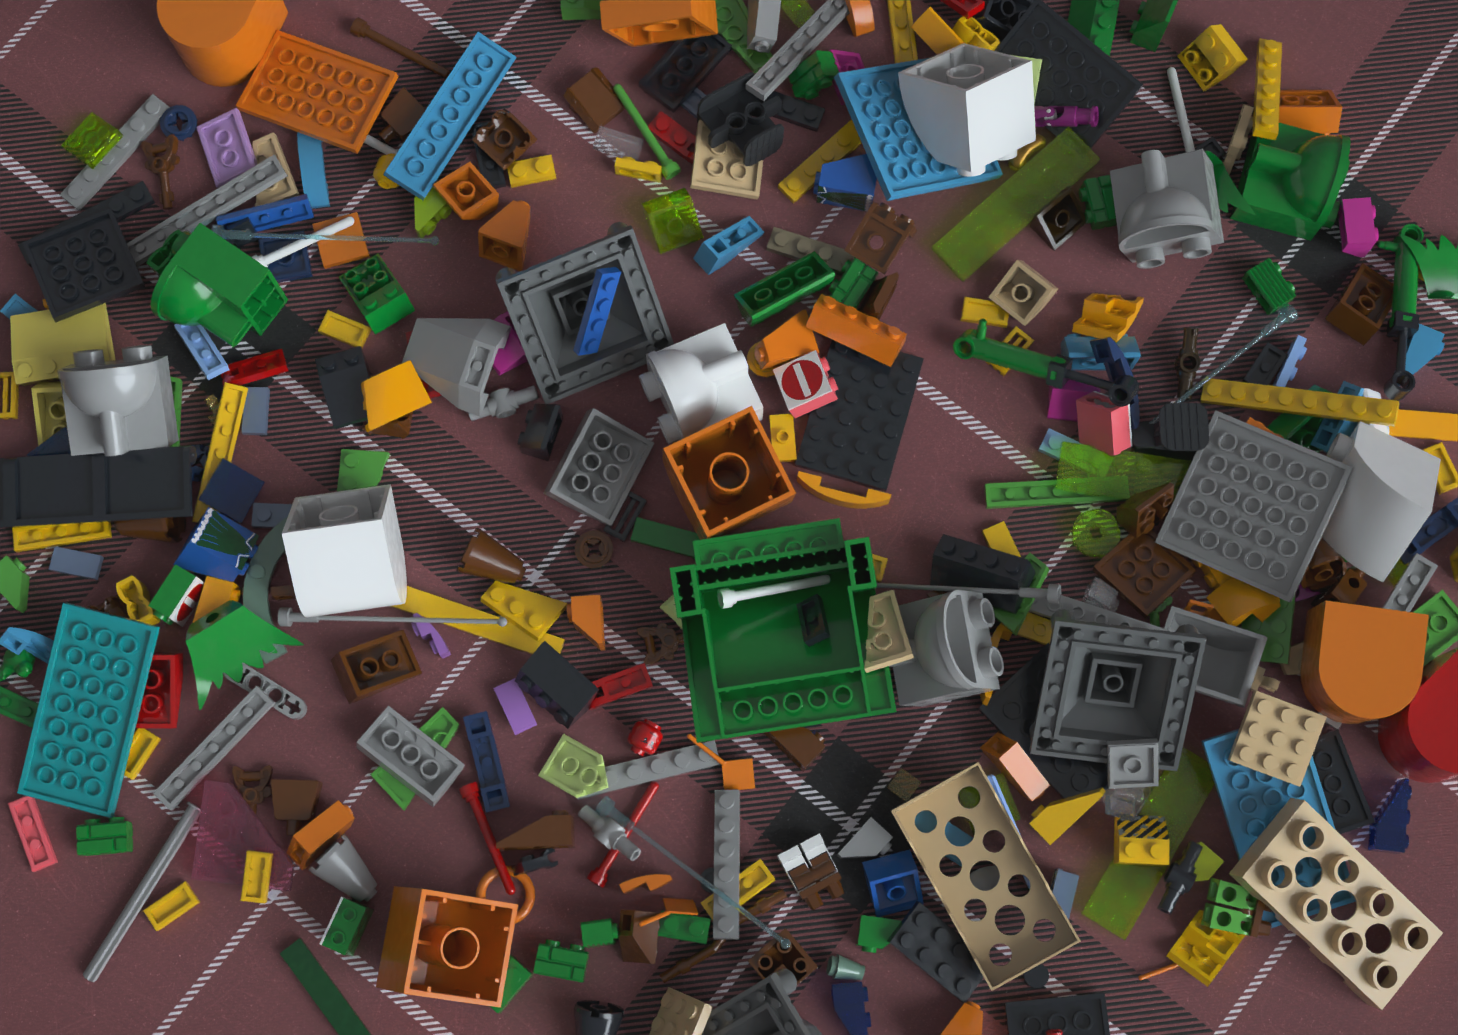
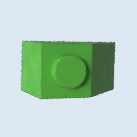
M6 555L0 560V593L16 610L24 613L27 610L30 576L24 571L27 567L20 559H12Z

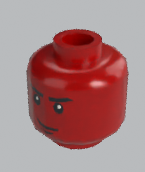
M648 719L637 721L627 737L628 743L632 745L630 750L641 757L645 753L649 755L654 754L663 739V734L660 732L662 728Z

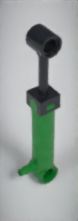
M1415 224L1405 225L1395 236L1393 242L1380 240L1377 243L1378 248L1395 252L1392 313L1387 323V335L1397 337L1396 369L1393 376L1384 384L1385 395L1395 401L1402 400L1416 384L1413 374L1406 371L1405 368L1407 339H1410L1419 330L1420 315L1416 314L1419 264L1410 248L1399 235H1405L1421 243L1424 233Z
M985 319L979 320L977 330L967 329L953 344L954 353L961 359L972 357L1045 379L1046 385L1060 389L1069 380L1109 391L1110 401L1117 406H1127L1139 391L1138 381L1130 375H1123L1117 381L1110 382L1071 370L1073 358L1060 354L1051 357L985 337L987 330V321Z

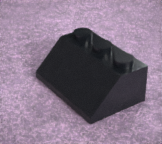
M546 641L538 647L523 665L515 679V682L522 691L531 695L540 707L545 708L559 724L564 725L567 729L587 712L599 691L593 683Z

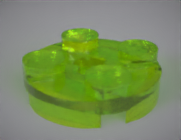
M1092 509L1080 514L1073 523L1071 530L1073 545L1087 556H1105L1117 546L1120 540L1121 533L1116 523L1117 520L1111 513L1102 509ZM1095 527L1099 528V533L1102 534V537L1094 539L1090 533V528L1093 530Z

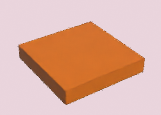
M357 212L312 224L314 232L346 217L354 218L352 226L317 241L325 269L370 257Z

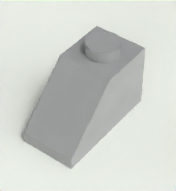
M870 817L837 856L839 858L876 857L878 853L883 856L892 846L889 841L893 837Z

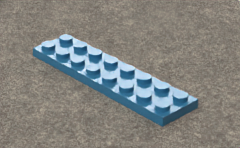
M477 32L383 175L416 197L424 200L517 57L480 32Z

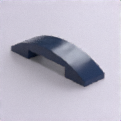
M1111 337L1090 341L1096 363H1104L1110 382L1117 381L1123 375L1133 377L1128 361ZM1138 393L1130 402L1131 429L1139 427L1140 409Z
M1458 497L1427 518L1399 560L1403 565L1409 563L1414 554L1418 553L1420 555L1458 527Z
M484 711L464 716L463 720L474 757L486 813L510 807L501 761L488 712Z

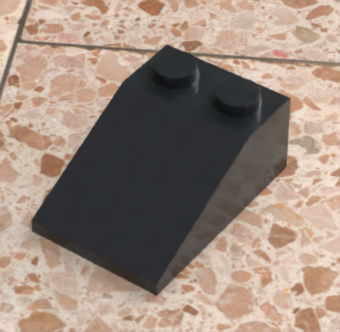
M983 0L985 1V9L972 17L984 29L1003 40L1034 0Z
M361 346L315 359L334 429L368 420L367 411L363 409L364 397L361 383L371 378V374Z

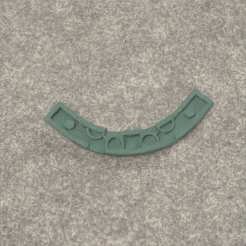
M288 517L278 523L259 544L255 555L250 561L244 581L243 606L274 627L275 625L270 613L268 591L276 569L275 566L281 556L286 553L282 531ZM273 643L277 653L259 650L264 663L267 664L286 654L288 651L285 645Z

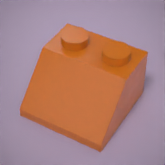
M468 162L433 184V188L461 220H480L498 208L499 193L471 162Z
M601 596L571 597V604H567L569 622H573L575 629L600 651H605Z

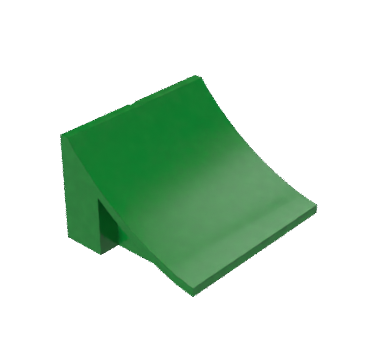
M840 518L695 540L692 542L696 565L691 564L670 568L677 618L682 620L697 743L897 712L889 666L868 673L864 670L867 652L866 639H868L869 599L871 596L876 595L875 589L877 587L869 537L843 541ZM821 575H828L831 578L830 583L826 585L740 600L733 604L732 607L724 609L720 608L717 600V591L723 588L740 591ZM818 594L823 600L830 637L809 647L804 643L796 604Z

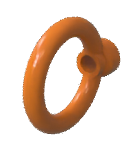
M506 866L510 876L518 879L525 889V901L520 910L517 911L516 924L527 917L532 910L535 902V888L532 880L526 873L514 876L512 866ZM496 867L488 871L479 881L476 889V898L486 899L488 885L495 878L500 877Z

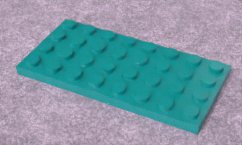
M67 602L63 603L17 791L18 794L108 818L114 817L157 642L159 626Z

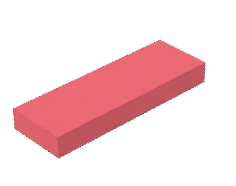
M24 796L9 802L8 806L32 872L58 863L35 798Z

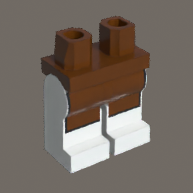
M820 833L800 843V848L810 867L805 862L798 845L777 856L801 901L805 900L812 911L824 905L818 892L827 889L832 900L844 894L842 884L840 883L842 878Z

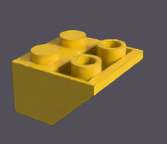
M1222 24L1209 26L1177 55L1203 91L1208 90L1232 75L1248 60Z

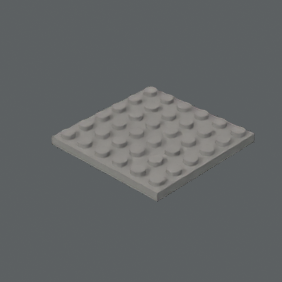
M1215 410L1209 423V443L1204 449L1196 451L1155 543L1291 603L1353 467Z

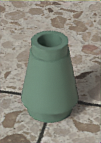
M839 954L836 956L831 955L828 960L826 973L832 976V979L862 980L865 966Z

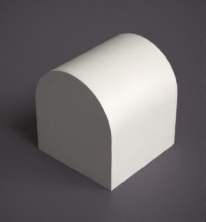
M391 484L296 497L294 499L282 531V537L296 599L304 617L308 618L405 604L407 597L406 565Z

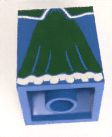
M867 154L822 164L821 172L816 171L813 194H817L816 203L868 211L873 203L877 177Z
M208 507L192 529L173 565L175 566L176 564L185 570L233 582L238 575L243 576L250 564L246 561L248 557L252 559L258 549V546L255 544L259 535Z

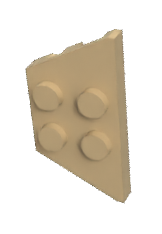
M1245 104L1242 106L1223 162L1229 175L1235 160L1240 159L1245 149L1249 131L1253 126V116L1251 115L1254 107Z

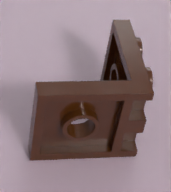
M873 201L844 251L885 275L908 236L911 238L915 236L917 232L914 226L915 223L903 214L900 217L895 215L893 208L881 202L878 205ZM874 236L883 238V245L879 249H873L870 245V240Z

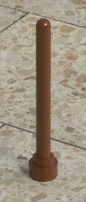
M359 17L354 20L350 29L352 35L358 38L368 37L444 78L449 76L450 71L370 29L367 21Z

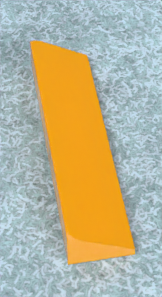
M931 7L911 26L937 55L964 43Z
M1398 409L1395 427L1389 426V435L1458 442V414Z

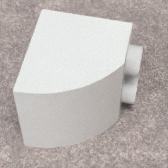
M963 43L898 72L904 106L916 134L937 162L956 167L957 173L961 176L971 177L980 175L985 172V165L995 160L1013 159L1017 156V149L1036 140L1031 60Z
M1360 421L1350 437L1338 433L1327 453V457L1349 465L1353 469L1322 537L1349 563L1371 577L1384 582L1432 512L1441 459Z

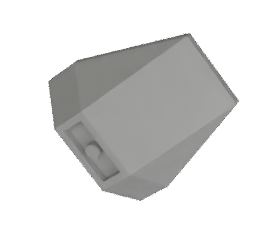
M417 318L402 363L411 360L418 376L454 406L477 416H482L489 395L484 393L485 386L498 348H505L512 327L492 319Z

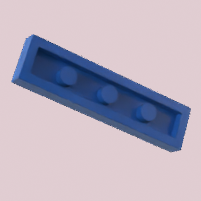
M304 194L216 216V222L222 234L228 232L227 225L249 217L258 232L314 218L308 195Z
M617 267L596 270L573 349L578 356L598 352L621 275V271Z

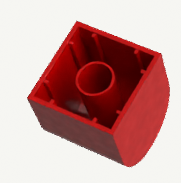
M1458 647L1435 657L1423 667L1420 687L1413 700L1399 712L1380 718L1378 722V741L1384 757L1397 772L1414 781L1435 783L1458 777Z

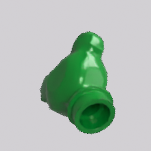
M7 649L3 656V663L0 666V681L5 680L14 672L20 677H28L32 673L36 656L24 649L19 655Z

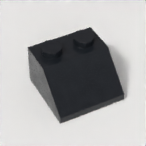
M534 404L533 410L529 409L525 419V423H527L525 432L521 431L517 443L520 445L521 453L549 461L563 421L560 405Z

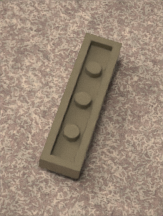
M777 227L773 228L766 250L794 260H799L815 251L835 273L841 275L844 274L841 270L847 260L852 261L854 259V256L845 252L843 248Z

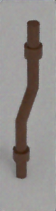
M781 889L767 898H760L756 901L757 904L739 914V925L761 912L763 914L771 910V906L787 898L784 890ZM714 939L711 945L687 959L682 958L675 962V966L659 974L662 981L665 983L679 974L684 975L691 971V967L717 953L727 939Z

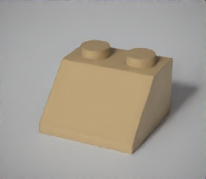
M1016 260L989 298L1026 326L1047 305L1058 288L1024 261Z

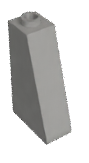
M748 0L747 49L756 50L757 52H770L777 41L781 0Z

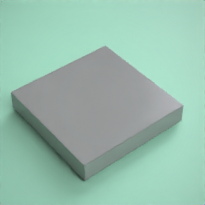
M1157 738L1107 741V781L1109 789L1159 786Z

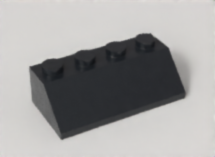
M943 534L933 553L930 585L1019 590L1020 587L1029 588L1036 572L1028 559ZM983 593V598L988 599L992 607L1012 614H1017L1024 597H1019V595Z

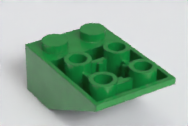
M378 253L339 276L340 281L375 335L415 311L405 291Z

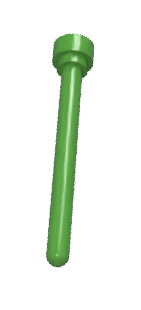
M615 84L613 87L614 92L662 164V174L665 179L669 180L681 172V168L677 162H673L672 159L667 157L620 84Z

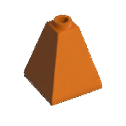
M513 200L480 227L478 231L479 257L517 271L523 270L530 224V205L527 202Z
M971 1001L964 1003L939 1035H982L983 1011L980 1010V1006Z

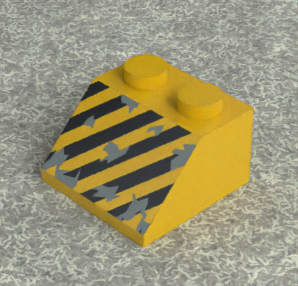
M1115 814L1114 864L1162 867L1169 865L1170 840L1165 816Z

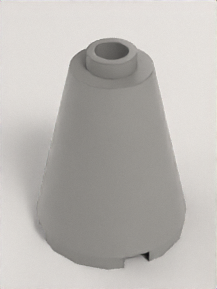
M342 834L340 837L343 841L340 844L336 841L331 844L315 861L318 866L315 869L310 866L308 870L358 902H361L363 899L368 902L377 893L375 889L377 883L349 838Z

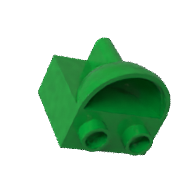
M1279 123L1276 140L1251 135L1238 191L1250 205L1255 215L1233 206L1230 219L1310 241L1321 227L1331 229L1336 220L1340 204L1339 201H1336V198L1349 168L1350 137L1342 134L1338 136L1324 135Z
M199 223L192 233L186 230L174 241L171 248V253L174 256L163 270L155 285L151 298V310L154 315L164 321L184 326L201 325L232 347H235L249 329L261 336L286 304L288 298L267 267Z

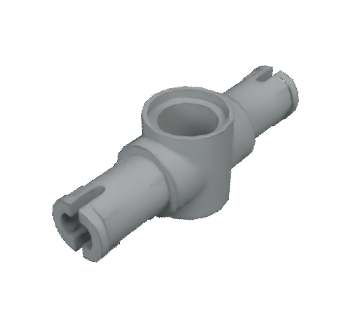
M534 385L516 392L514 390L510 391L508 388L499 389L489 395L490 398L486 401L482 416L469 412L468 414L471 421L492 415V417L496 416V418H505L515 414L519 405L539 399L538 393Z
M585 805L579 811L578 816L592 827V831L595 833L593 836L608 849L619 850L631 861L638 858L641 850L627 838L626 830L611 817L600 816L588 805Z

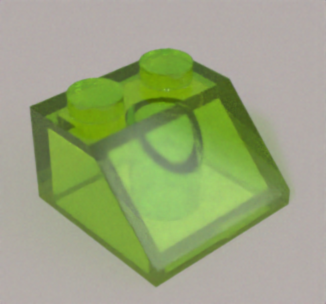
M685 188L641 203L660 254L703 239L692 198Z

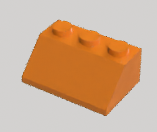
M1280 90L1279 123L1324 135L1338 133L1342 106L1332 90Z

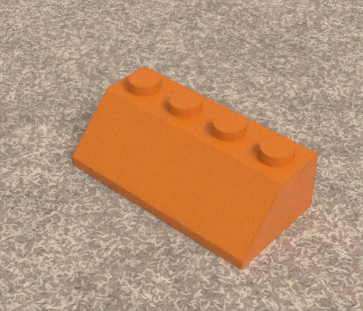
M823 294L820 295L814 304L806 324L807 328L890 367L902 349L907 333L902 332L899 328L889 326L879 321L876 317L868 316L852 306L842 304L833 297Z

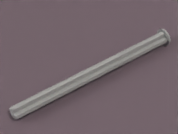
M189 801L187 802L189 806L84 971L83 976L85 979L91 982L97 980L201 812L205 813V810Z

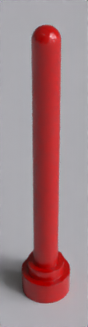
M656 781L649 784L623 828L626 830L627 838L657 792L659 784ZM611 848L599 868L596 867L594 871L591 870L586 879L603 889L608 881L606 879L609 875L607 872L620 851Z
M477 782L467 784L459 789L462 799H465L471 805L506 893L513 895L516 891L502 854L496 848L497 842L479 801V793L481 792Z

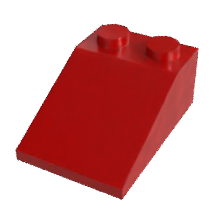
M183 653L153 654L136 728H177L183 683Z

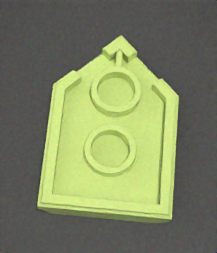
M565 734L560 738L538 775L576 798L609 788L603 756Z

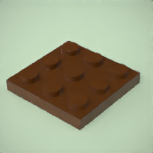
M1153 530L1147 534L1143 533L1138 538H1135L1130 533L1093 567V571L1145 619L1196 572V569L1180 554L1155 543L1158 535Z

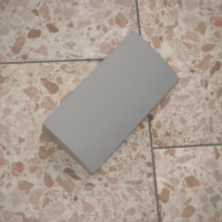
M390 706L382 712L356 742L358 750L432 807L441 799L465 767V764Z

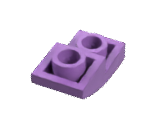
M418 613L413 614V617L424 618ZM411 623L416 636L421 635L424 640L433 638L429 643L434 654L439 653L442 659L451 655L443 638L430 623Z
M516 678L493 689L514 734L517 735L536 726L537 723L521 689L515 682Z

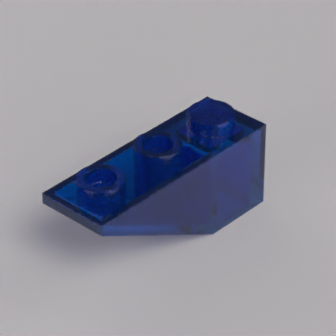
M1408 778L1397 781L1375 816V823L1370 824L1369 851L1401 854L1405 853V849L1408 848L1409 836L1406 834V826L1410 822L1411 815L1410 810H1407L1408 800H1410L1412 795V787L1409 785Z
M862 982L832 984L833 1010L849 1035H868L867 1027H871L870 1012H865L864 1002L869 1001L867 986L863 987Z

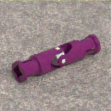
M1034 106L1035 127H1077L1078 124L1096 127L1098 124L1097 106L1092 108H1078V106ZM1057 113L1063 114L1061 117L1057 118Z

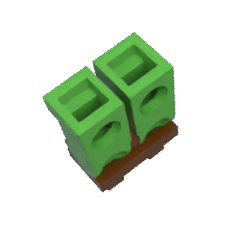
M1211 878L1207 900L1233 906V909L1205 903L1201 925L1257 938L1258 935H1270L1271 922L1262 920L1263 911L1272 913L1273 911L1266 904L1253 897L1240 885Z

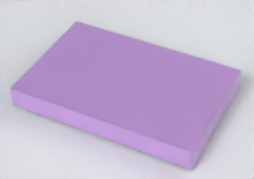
M237 108L196 127L217 188L257 165L242 116Z

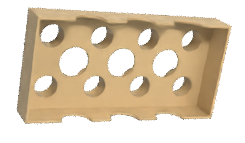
M979 762L891 811L991 991L1081 942ZM965 787H973L980 794V802L974 808H965L958 801V794ZM922 811H930L937 818V825L931 832H921L915 825V818ZM954 817H965L974 825V838L965 846H955L945 836L946 824ZM991 830L999 831L1005 838L1003 849L996 853L989 852L983 845L984 835ZM949 854L957 856L962 863L960 873L954 877L945 876L939 867L941 859ZM983 860L994 863L1000 873L998 884L988 891L977 889L970 880L971 868L975 863ZM1016 874L1024 875L1030 882L1029 892L1022 897L1012 895L1008 889L1009 879ZM971 899H980L986 905V915L979 921H972L965 915V904ZM1014 905L1023 912L1025 925L1018 934L1005 935L997 929L995 915L1001 907ZM1041 919H1048L1055 926V935L1049 941H1040L1034 936L1033 927ZM999 943L1007 945L1012 953L1009 963L1003 966L995 965L989 957L990 949Z
M1290 798L1229 873L1253 897L1266 904L1275 913L1274 917L1280 923L1302 938L1310 946L1309 950L1317 958L1338 972L1344 978L1343 982L1367 1005L1383 1010L1443 934L1305 800ZM1313 827L1316 832V840L1310 847H1306L1303 842V833L1307 828ZM1305 857L1316 859L1321 866V877L1311 887H1303L1296 880L1295 867ZM1347 860L1351 866V872L1348 878L1341 880L1338 876V867L1343 861ZM1281 865L1284 869L1285 877L1281 884L1275 886L1271 880V873L1275 867ZM1341 890L1349 891L1356 900V910L1347 920H1338L1331 913L1330 900L1336 892ZM1382 893L1385 898V907L1380 913L1376 914L1373 909V901L1377 895ZM1317 899L1320 911L1315 918L1310 919L1306 911L1307 905L1311 900ZM1380 923L1389 929L1391 941L1385 951L1372 953L1366 947L1365 933L1371 925ZM1417 927L1420 935L1410 946L1408 943V933L1412 928ZM1351 932L1355 939L1354 946L1350 951L1344 952L1342 939L1347 933ZM1386 965L1389 969V974L1379 985L1377 982V972Z

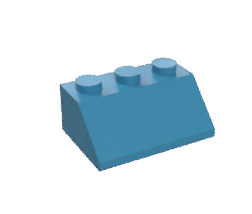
M1069 334L1063 338L1061 342V355L1073 358L1071 370H1106L1104 363H1096L1090 344L1091 340L1099 338L1091 336L1081 337L1080 334ZM1125 334L1116 344L1123 352L1132 370L1140 359L1141 354L1135 336L1128 337Z

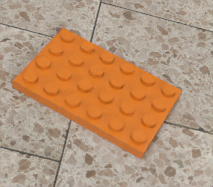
M277 30L240 96L236 107L239 111L358 154L396 83L398 75L396 72Z

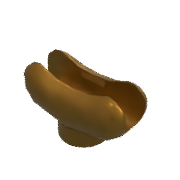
M1036 134L1035 141L1017 149V156L1008 160L1010 169L1013 171L1023 169L1028 158L1033 153L1045 148L1046 139L1042 135Z

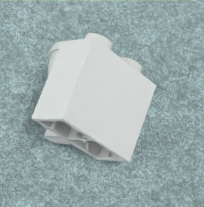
M725 323L657 352L652 351L646 354L648 372L639 375V379L649 402L661 398L667 414L657 419L668 444L684 439L750 406L753 407L759 421L763 420V405L748 375L747 361L741 350L737 351Z

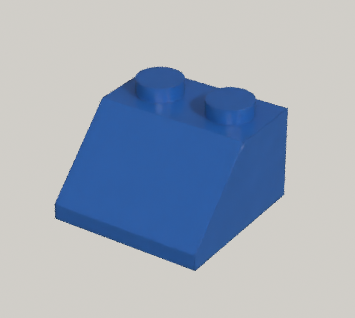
M910 849L862 862L876 917L910 909L916 901L924 905L918 869Z

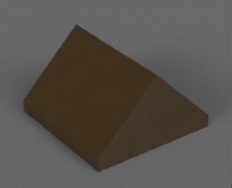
M1067 186L1034 215L1030 227L1052 250H1056L1086 224L1085 214L1071 186Z

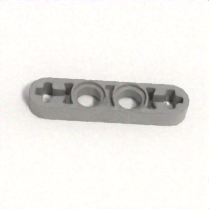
M242 662L243 673L247 675L244 677L242 684L235 682L226 673H223L228 680L249 693L252 691L249 687L250 679L252 677H259L261 679L260 688L268 696L274 689H279L282 693L281 699L275 702L276 704L273 708L293 720H299L306 715L307 705L301 698ZM286 700L294 705H296L299 702L300 704L298 707L301 709V711L299 713L294 712L293 714H291L292 709L286 706L284 703L286 702Z

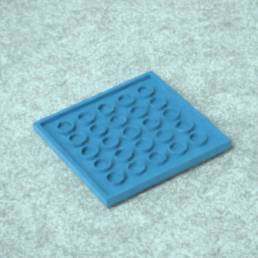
M929 58L840 72L834 77L887 201L999 179L1003 175L998 161L995 160L985 165V172L980 175L971 177L961 176L957 173L956 167L937 162L921 142L904 106L898 72Z

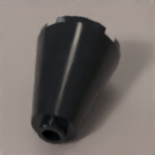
M596 1000L577 1001L574 1007L576 1035H616L624 1016V1009L612 1003H608L607 1006L599 1005L600 1001Z

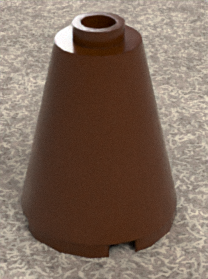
M186 517L114 521L116 531L122 536L177 543L183 539L179 537L186 530Z
M476 527L474 532L478 535L477 537L473 536L470 538L460 560L464 564L463 568L458 566L456 571L513 584L516 580L521 581L526 571V568L523 567L524 561L483 530Z
M1321 537L1300 582L1304 589L1306 587H1310L1312 591L1325 589L1338 581L1337 576L1341 573L1344 576L1346 573L1347 565L1345 560L1323 537Z

